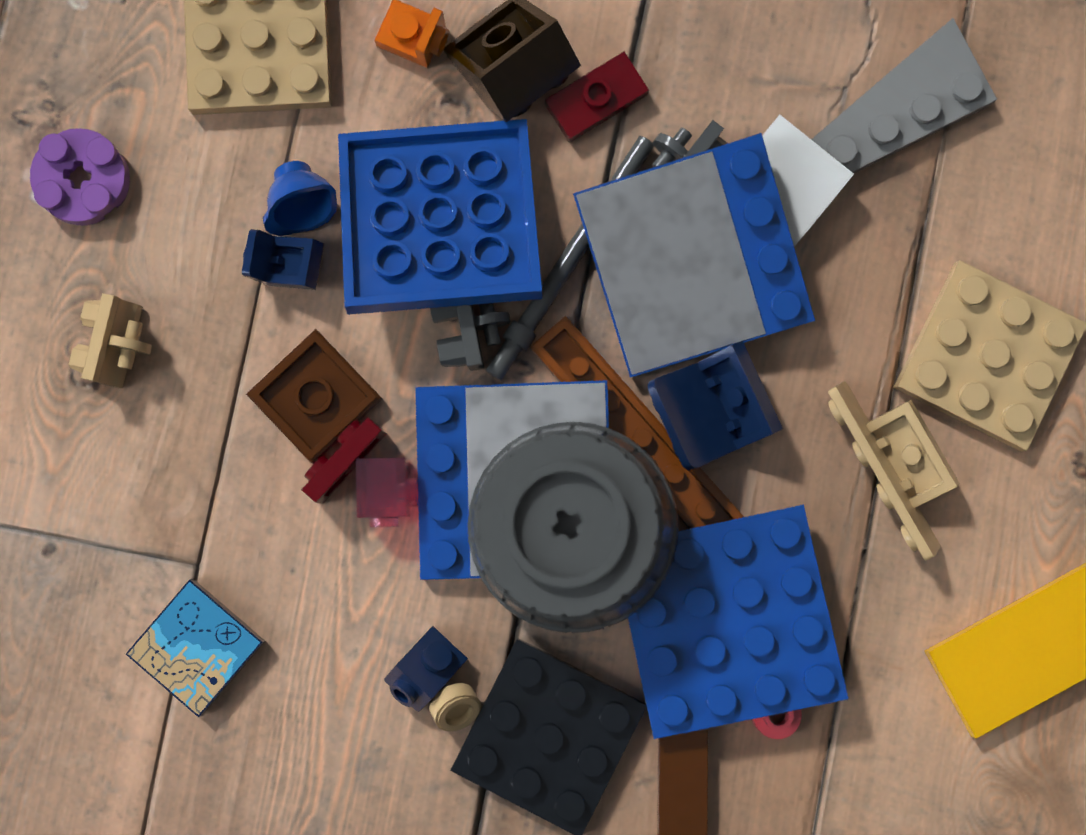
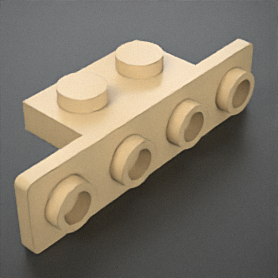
M846 381L836 385L828 391L832 398L828 402L829 408L841 426L847 424L856 440L852 443V446L861 464L866 468L871 466L880 483L876 486L881 500L888 509L895 508L904 523L901 526L902 535L913 552L919 550L925 561L935 557L940 549V544L918 506L958 487L960 482L912 400L869 421Z

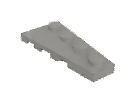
M952 18L811 140L851 172L856 173L992 105L997 98L954 18Z

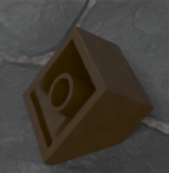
M506 0L444 48L448 58L485 105L506 123L513 117L520 116L528 111L534 101L550 89L562 85L569 75L581 66L559 22L527 0Z

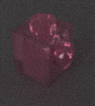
M407 458L356 459L357 518H370V527H399V517H410V507H418V478H410L409 460Z

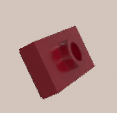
M625 51L545 99V106L568 142L571 143L646 97L649 89Z

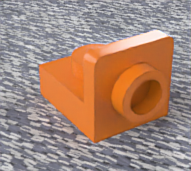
M392 0L374 41L376 47L428 68L433 54L438 57L442 54L448 40L449 29H446L443 11L433 8L431 14L399 0Z

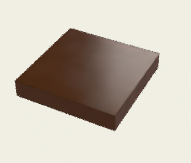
M317 329L308 335L246 394L312 464L338 442L337 439L353 421H360L383 399Z

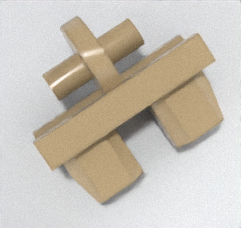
M103 293L101 300L85 301L80 319L82 320V325L92 328L93 332L89 346L77 344L72 349L68 364L70 368L82 373L81 378L123 388L127 369L132 370L135 354L150 355L152 345L139 341L143 323H140L139 320L143 306Z

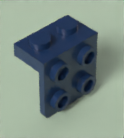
M743 341L733 344L695 364L657 377L648 383V391L654 408L659 413L672 442L675 454L687 471H692L737 449L783 430Z

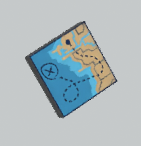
M189 579L128 650L126 655L197 717H200L264 644L265 640L196 580Z

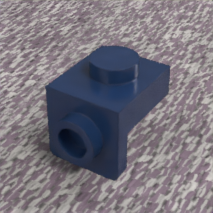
M251 229L248 233L247 244L243 254L242 275L269 286L316 290L324 243L312 238L273 236L261 230Z
M432 626L389 672L384 681L390 686L391 694L399 703L406 707H412L419 712L433 699L468 658Z

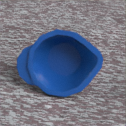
M302 161L286 162L275 170V181L269 189L267 198L268 210L262 218L265 230L272 235L284 236L312 231L328 223L337 209L336 190L324 178L312 172L311 167Z

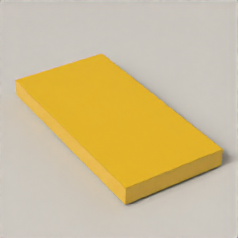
M1086 563L924 650L971 737L979 738L1086 679Z

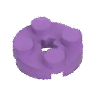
M75 128L64 130L58 134H49L40 141L39 150L31 164L30 184L36 202L59 220L72 225H92L104 220V215L110 213L114 207L119 208L123 203L129 190L130 172L127 162L112 142L95 131ZM83 166L86 172L91 173V179L82 181L81 188L75 189L74 182L69 180L70 174L77 167Z

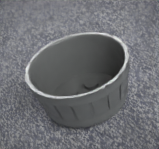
M583 422L555 423L536 428L519 436L507 444L483 471L475 487L469 508V546L472 559L482 581L490 593L515 616L550 631L564 633L592 632L624 621L653 598L662 585L660 583L662 580H665L672 566L676 553L674 549L678 542L679 525L678 514L675 511L677 507L668 480L664 478V473L656 461L645 450L640 448V445L615 430L597 424ZM565 510L569 516L578 513L581 517L582 523L576 527L578 533L576 538L569 540L566 534L556 536L553 532L552 527L558 523L556 514L559 511Z

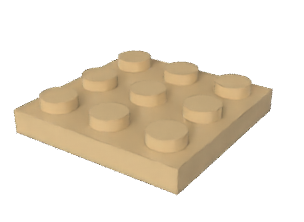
M184 0L188 110L192 115L332 107L327 0Z
M959 260L954 263L893 388L1020 452L1027 451L1084 334L1086 322Z

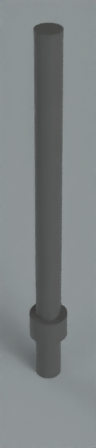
M639 136L610 181L637 173L655 147L649 139ZM581 224L543 282L542 299L531 300L518 322L513 320L502 337L505 339V342L486 369L490 375L502 381L521 350L525 352L528 350L537 336L534 330L589 248L583 224Z

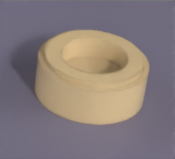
M456 683L440 690L433 697L429 710L438 728L444 731H457L467 727L477 718L481 710V702L470 685Z

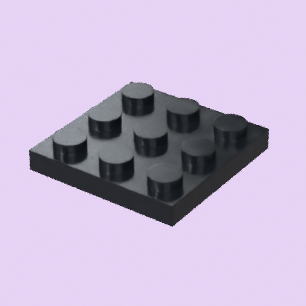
M517 638L450 771L573 835H583L647 705Z

